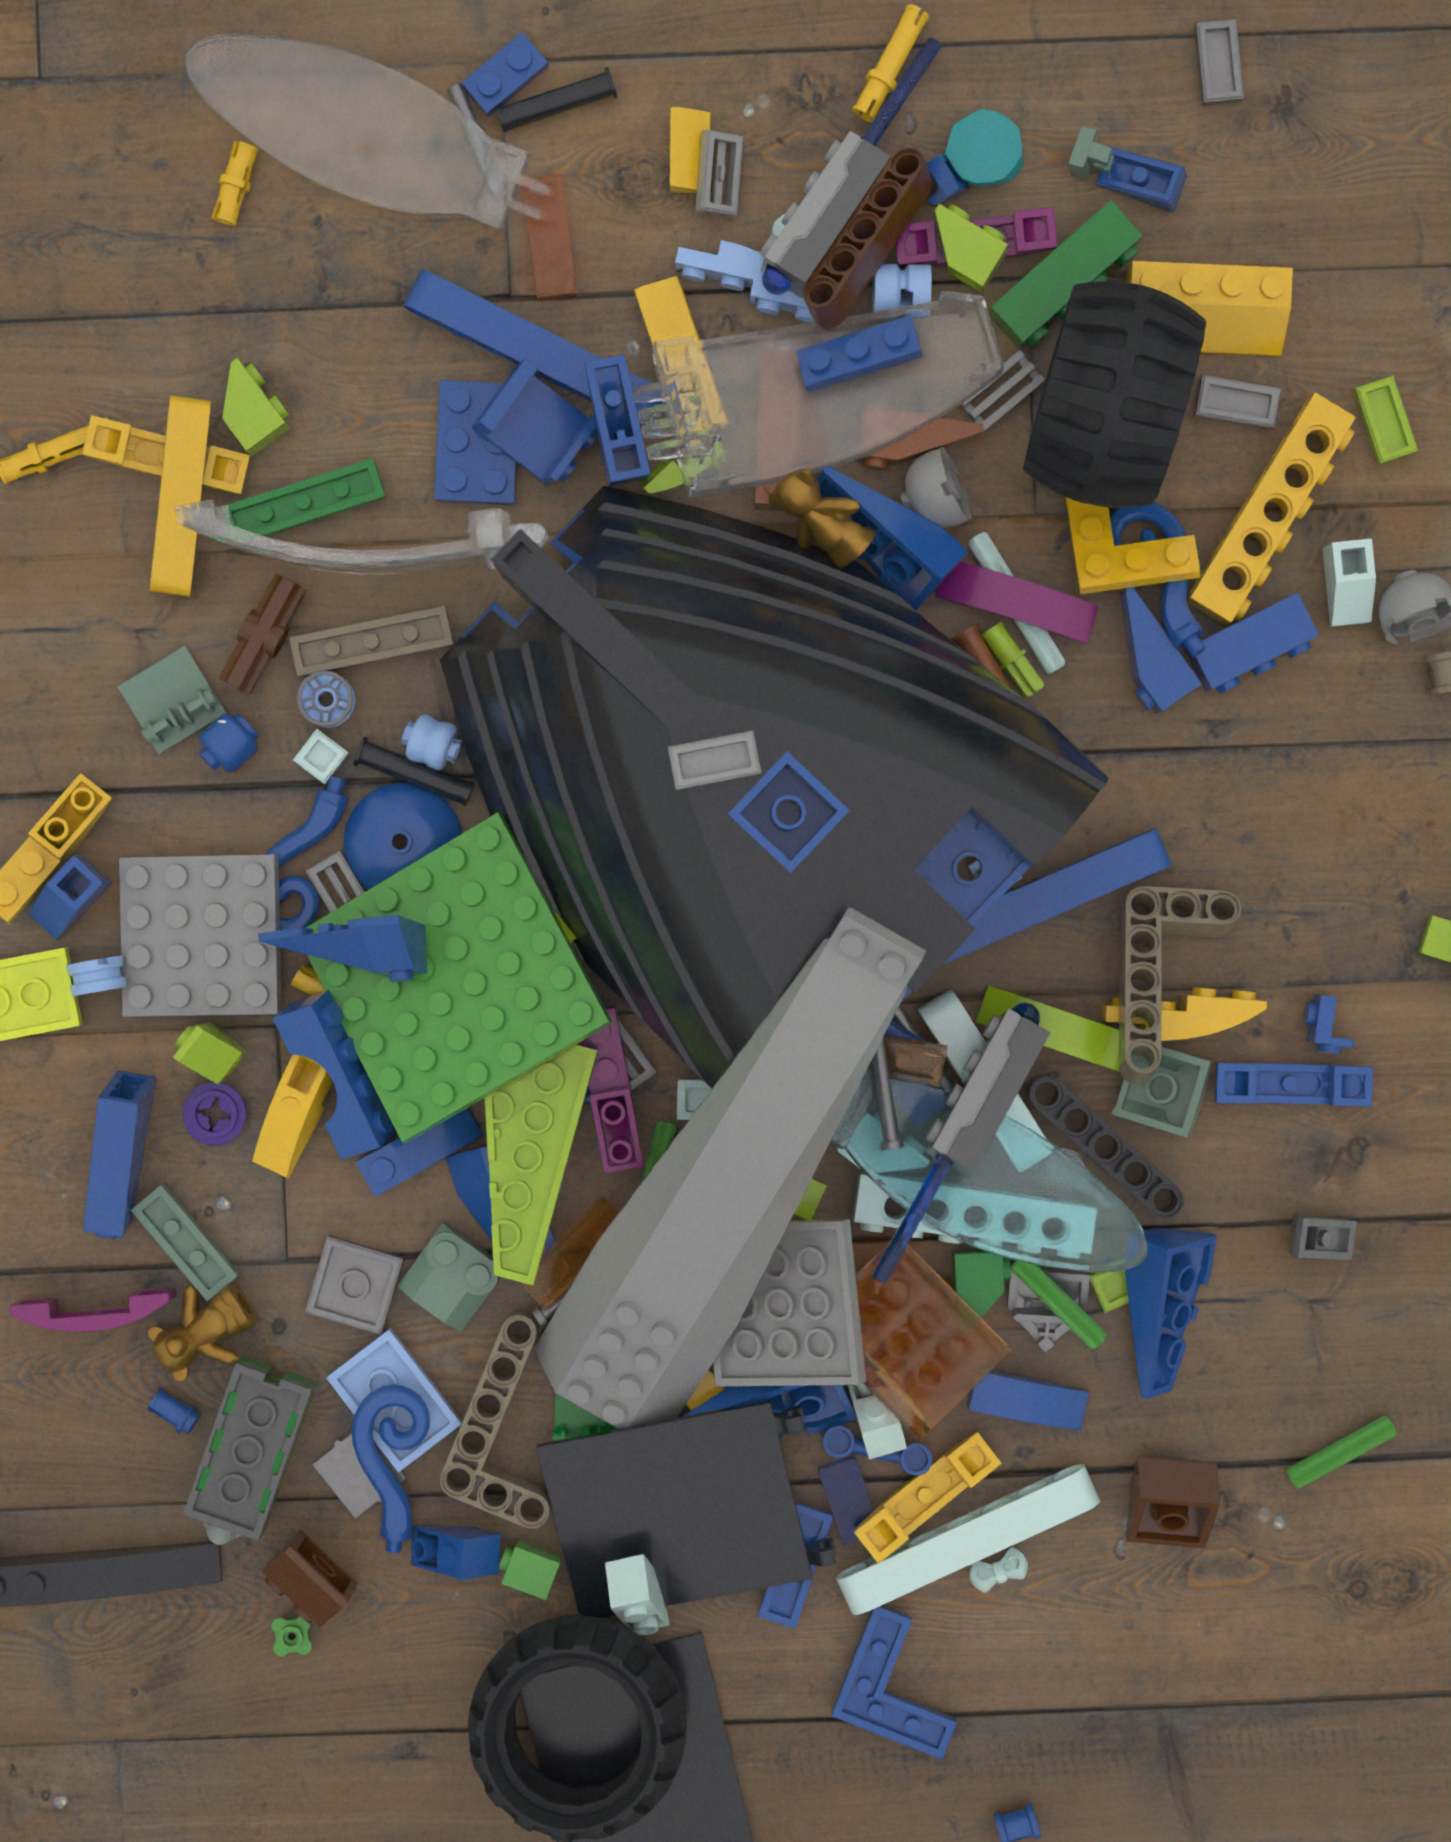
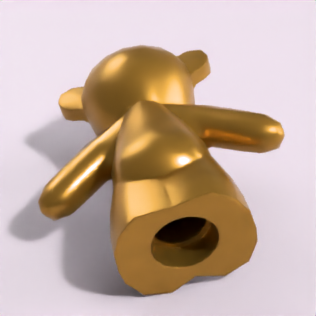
M802 468L801 470L792 471L784 475L777 483L775 491H772L769 495L768 500L773 506H779L784 512L793 516H799L797 523V542L799 546L809 548L814 536L819 546L827 552L832 561L841 569L858 558L869 546L876 534V531L870 526H861L852 521L850 514H854L860 509L858 501L842 497L821 498L819 482L808 468Z
M229 1283L222 1288L200 1312L198 1311L199 1291L193 1284L187 1285L183 1292L182 1326H175L169 1329L154 1326L149 1329L148 1336L153 1341V1352L157 1361L164 1369L172 1372L174 1379L178 1382L188 1378L189 1367L196 1360L199 1352L226 1365H235L240 1359L236 1351L217 1343V1341L241 1333L258 1324L257 1313L244 1292L236 1284Z

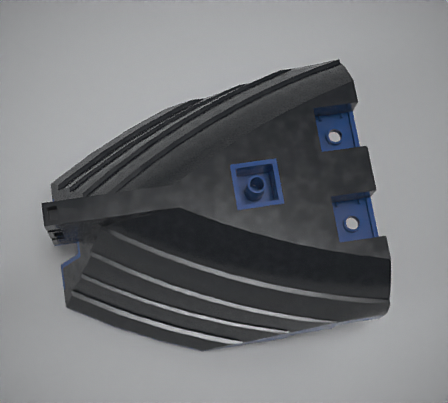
M603 486L549 543L571 564L566 571L523 530L519 529L491 561L501 577L532 606L531 609L517 621L497 603L493 602L440 659L465 749L490 817L497 812L504 817L550 905L577 937L571 944L577 956L710 1088H713L719 1078L724 1075L735 1057L745 1047L765 1017L769 1015L777 1001L822 941L830 938L848 907L853 908L926 950L923 960L907 983L908 988L902 999L903 1001L912 991L917 992L976 930L973 926L1029 867L1036 866L1062 839L1109 779L1105 773L1031 703L991 674L969 653L924 619L903 598L860 563L852 561L841 569L822 548L810 545L809 548H802L799 546L796 538L699 507L608 486ZM748 731L754 732L761 774L676 790L668 747ZM966 856L977 859L981 867L980 874L972 881L963 880L957 873L958 862Z

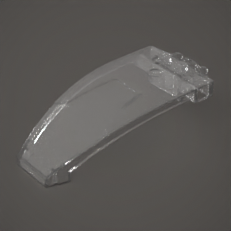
M941 291L938 301L849 316L840 325L829 329L821 328L815 322L698 341H694L693 336L654 341L652 360L658 383L637 387L633 390L634 401L639 404L656 401L663 402V404L645 407L637 413L639 423L645 424L641 428L642 436L645 439L672 437V440L654 443L647 447L648 459L654 461L677 458L689 498L778 483L784 475L792 471L801 470L802 468H808L813 474L821 472L826 466L835 468L865 457L906 438V436L925 427L968 400L1002 374L1004 363L984 296ZM912 315L923 357L807 392L796 350Z
M214 500L174 506L176 522L215 541L246 552L309 569L343 574L403 575L485 564L486 569L492 571L497 569L491 559L519 529L523 530L539 547L544 548V545H547V541H549L548 531L541 524L539 525L537 522L515 524V519L499 508L468 512L470 525L467 527L468 540L403 549L344 550L301 545L250 532L232 524L229 505L215 507Z

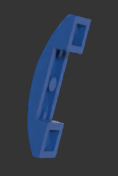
M1216 1062V1103L1327 1104L1332 1106L1372 1107L1373 1067Z

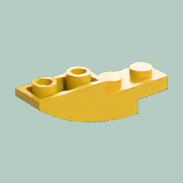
M80 773L36 823L28 833V839L0 870V918L9 925L34 896L38 897L45 885L62 868L112 800L108 794Z
M1193 987L1192 995L1181 994L1180 1010H1175L1176 1002L1161 1001V1041L1190 1039L1232 1028L1266 1010L1267 1001L1256 1000V992L1232 990V998L1216 997L1217 989ZM1112 997V1005L1101 1004L1100 1020L1119 1023V998ZM1131 1018L1132 1024H1139V1029H1149V1024L1143 1018Z
M292 1055L268 1109L252 1160L255 1164L289 1179L325 1110V1107L321 1104L333 1083L327 1071L316 1061L305 1056Z

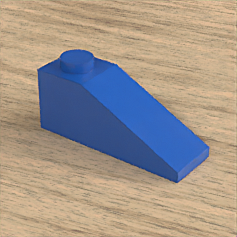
M625 355L585 362L598 442L608 487L648 479L650 470Z
M1130 587L1120 594L1133 681L1138 687L1134 693L1147 711L1153 708L1157 714L1167 709L1202 683L1135 589Z
M468 1107L408 1143H403L400 1137L392 1140L356 1161V1164L373 1195L376 1197L484 1134Z

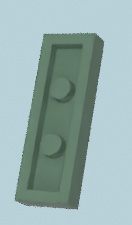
M164 1183L130 1210L207 1302L240 1275Z

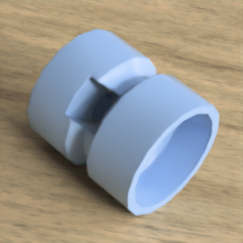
M882 263L873 277V316L895 317L899 311H904L906 316L929 317L932 286L931 265L908 264L905 270H900L897 264Z

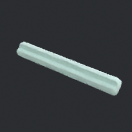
M982 532L970 539L968 546L981 567L1013 576L988 533ZM1015 621L1046 673L1051 674L1065 665V659L1047 630Z

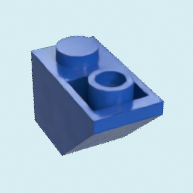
M73 855L45 885L28 914L58 941L107 890L112 882L85 856Z
M414 1525L411 1544V1565L461 1580L499 1574L501 1534L477 1527Z

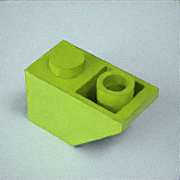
M938 204L935 209V222L948 274L983 294L1007 254L1008 244L1003 242L1005 236L988 225H984L981 229L969 222L970 215L957 206L950 205L947 209Z
M236 358L230 364L222 419L244 449L253 457L290 429L284 421V418L290 414L276 395L268 399L260 386L266 382L254 365L250 363L245 367Z
M208 1022L200 1025L196 1024L193 1028L188 1026L175 1042V1046L179 1050L173 1058L214 1083L221 1084L226 1081L248 1050L215 1024Z

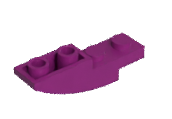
M615 1006L605 1007L613 1023L580 1042L581 1046L598 1050L589 1083V1090L604 1174L644 1167L628 1068Z

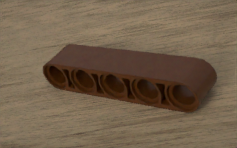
M912 147L902 148L890 158L803 289V299L815 323L821 328H834L846 319L931 192L933 179L924 156L918 149Z

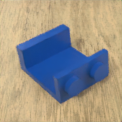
M525 358L516 364L474 422L472 428L548 486L557 480L564 482L577 465L572 460L580 448L586 451L597 438L594 414L587 417L537 378L534 373L538 367Z

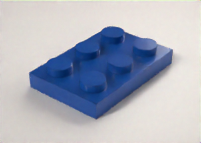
M440 380L434 495L436 502L515 505L517 462L472 428L474 422L503 383Z

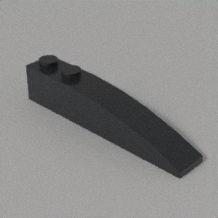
M209 1541L0 1557V1607L110 1598L222 1582L220 1545Z

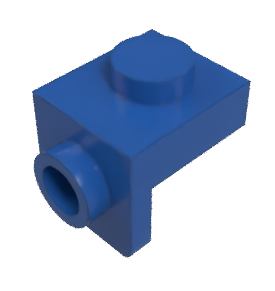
M1313 994L1312 1002L1307 1001L1304 1010V1025H1308L1306 1041L1318 1043L1317 1051L1341 1054L1342 1046L1353 1048L1354 1040L1332 1036L1337 997Z

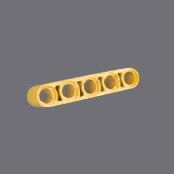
M170 395L149 592L190 597L211 401Z

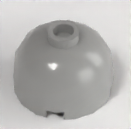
M945 447L930 450L914 460L905 476L906 491L901 492L900 496L903 506L939 524L943 529L962 525L964 522L972 519V510L965 486L961 488L956 476L960 474L959 470Z
M1415 570L1405 571L1394 578V583L1387 587L1379 600L1378 614L1386 641L1392 644H1399L1397 637L1410 635V643L1417 642L1451 626V585L1438 575L1417 573Z

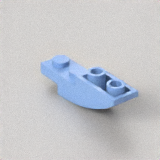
M724 240L720 242L718 255L678 247L675 271L682 272L681 277L694 282H705V278L721 281L720 285L722 287L736 291H743L744 286L751 287L749 303L756 305L757 311L779 315L780 310L795 313V319L815 323L803 296L800 298L775 282L773 278L771 279L761 273L764 257L760 255V252Z

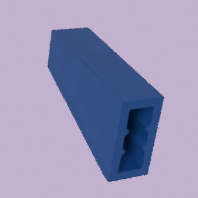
M117 1070L98 1097L83 1231L93 1232L100 1238H123L132 1223L133 1213L130 1210L135 1207L156 1085V1077Z

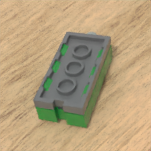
M242 1356L235 1363L182 1514L202 1521L206 1528L207 1536L214 1544L223 1545L240 1536L259 1541L266 1531L318 1383L317 1381L291 1372H287L281 1378L270 1374L273 1366Z

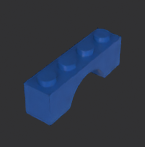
M329 990L290 1003L272 1019L289 1053L305 1056L316 1061L327 1071L333 1080L337 1092V1106L325 1127L341 1160L380 1148L397 1131L356 1053L353 1038L348 1037L341 1023L343 1016L339 1005L334 1002Z

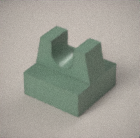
M1081 126L1068 162L1072 176L1087 180L1091 169L1110 173L1115 159L1111 155L1113 150L1108 146L1100 144L1097 130Z

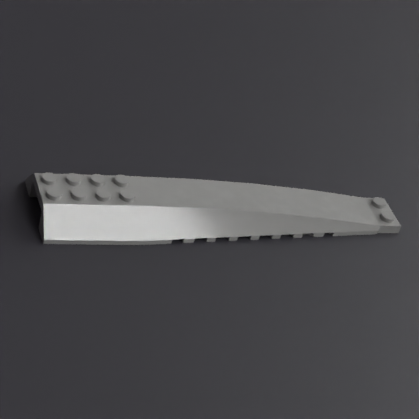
M848 907L830 938L822 941L777 1001L772 1011L765 1017L751 1039L735 1057L724 1075L716 1082L703 1103L695 1110L691 1119L680 1130L669 1148L659 1158L651 1172L632 1194L627 1204L620 1210L598 1239L534 1347V1351L555 1393L618 1429L673 1419L679 1416L738 1325L906 993L907 983L923 960L926 950L853 908Z

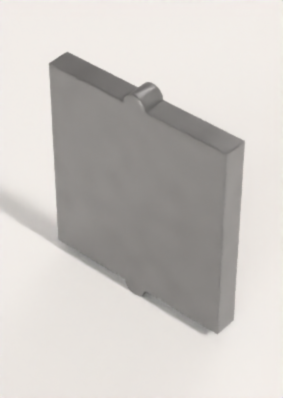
M349 1434L343 1440L337 1439L334 1442V1447L312 1464L355 1519L377 1501L381 1502L377 1491L357 1459L352 1443V1434ZM374 1441L376 1450L384 1463L400 1483L407 1478L406 1474L402 1470L398 1472Z

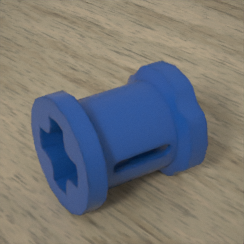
M1031 1802L1025 1804V1808L1003 1815L999 1811L993 1813L1001 1842H1014L1031 1836L1035 1839L1041 1838Z

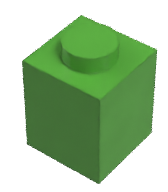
M517 1538L514 1549L505 1548L499 1564V1570L505 1572L501 1584L546 1600L559 1568L562 1554Z

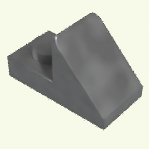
M1294 1212L1289 1252L1292 1256L1298 1258L1352 1260L1357 1221L1345 1218L1317 1217Z

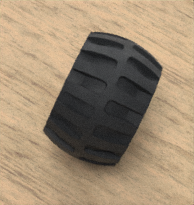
M1119 281L1075 284L1071 291L1046 377L1022 470L1046 488L1081 503L1111 508L1153 505L1167 473L1186 412L1204 341L1206 320L1180 300L1151 287Z
M566 1615L549 1619L528 1627L510 1639L495 1654L483 1671L470 1705L468 1718L469 1751L474 1770L479 1774L490 1800L496 1807H501L514 1819V1823L529 1832L534 1830L551 1836L552 1840L572 1842L578 1839H603L640 1821L660 1802L670 1788L680 1767L686 1743L687 1721L683 1696L674 1672L656 1650V1647L642 1635L623 1626L622 1623L608 1618L583 1615ZM567 1665L593 1668L621 1685L636 1706L642 1728L640 1754L623 1774L601 1785L573 1787L549 1779L528 1760L517 1738L515 1708L522 1688L540 1673Z

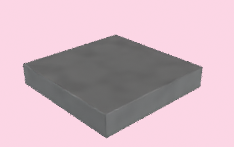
M328 1235L305 1313L381 1335L404 1257Z

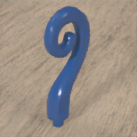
M1155 502L1153 505L1116 508L1110 514L1114 546L1123 545L1121 540L1122 531L1128 524L1135 521H1146L1153 524L1160 530L1165 539L1187 536L1179 520L1168 509ZM1142 530L1140 535L1141 542L1158 540L1152 530ZM1189 579L1166 582L1161 601V613L1165 629L1177 649L1186 647L1191 656L1196 657L1206 648L1199 639L1204 631L1192 614L1187 602Z
M330 775L327 789H318L308 819L300 827L274 844L264 855L277 854L279 856L280 868L295 856L325 839L335 829L345 811L349 797L342 795L346 780ZM297 875L287 876L279 881L280 903L286 901L292 893L300 895L303 901L302 909L296 916L286 919L280 917V930L306 928L314 923L318 915L320 906L318 892L312 883Z
M391 1384L376 1389L363 1399L354 1415L351 1434L357 1459L381 1499L380 1536L387 1539L385 1550L390 1553L401 1552L402 1541L409 1540L412 1534L411 1504L406 1491L376 1450L373 1441V1426L378 1413L386 1407L398 1406L408 1410L413 1419V1426L409 1431H398L391 1417L383 1418L379 1425L381 1439L387 1446L395 1450H408L419 1445L426 1437L430 1427V1413L423 1398L414 1390L403 1385Z

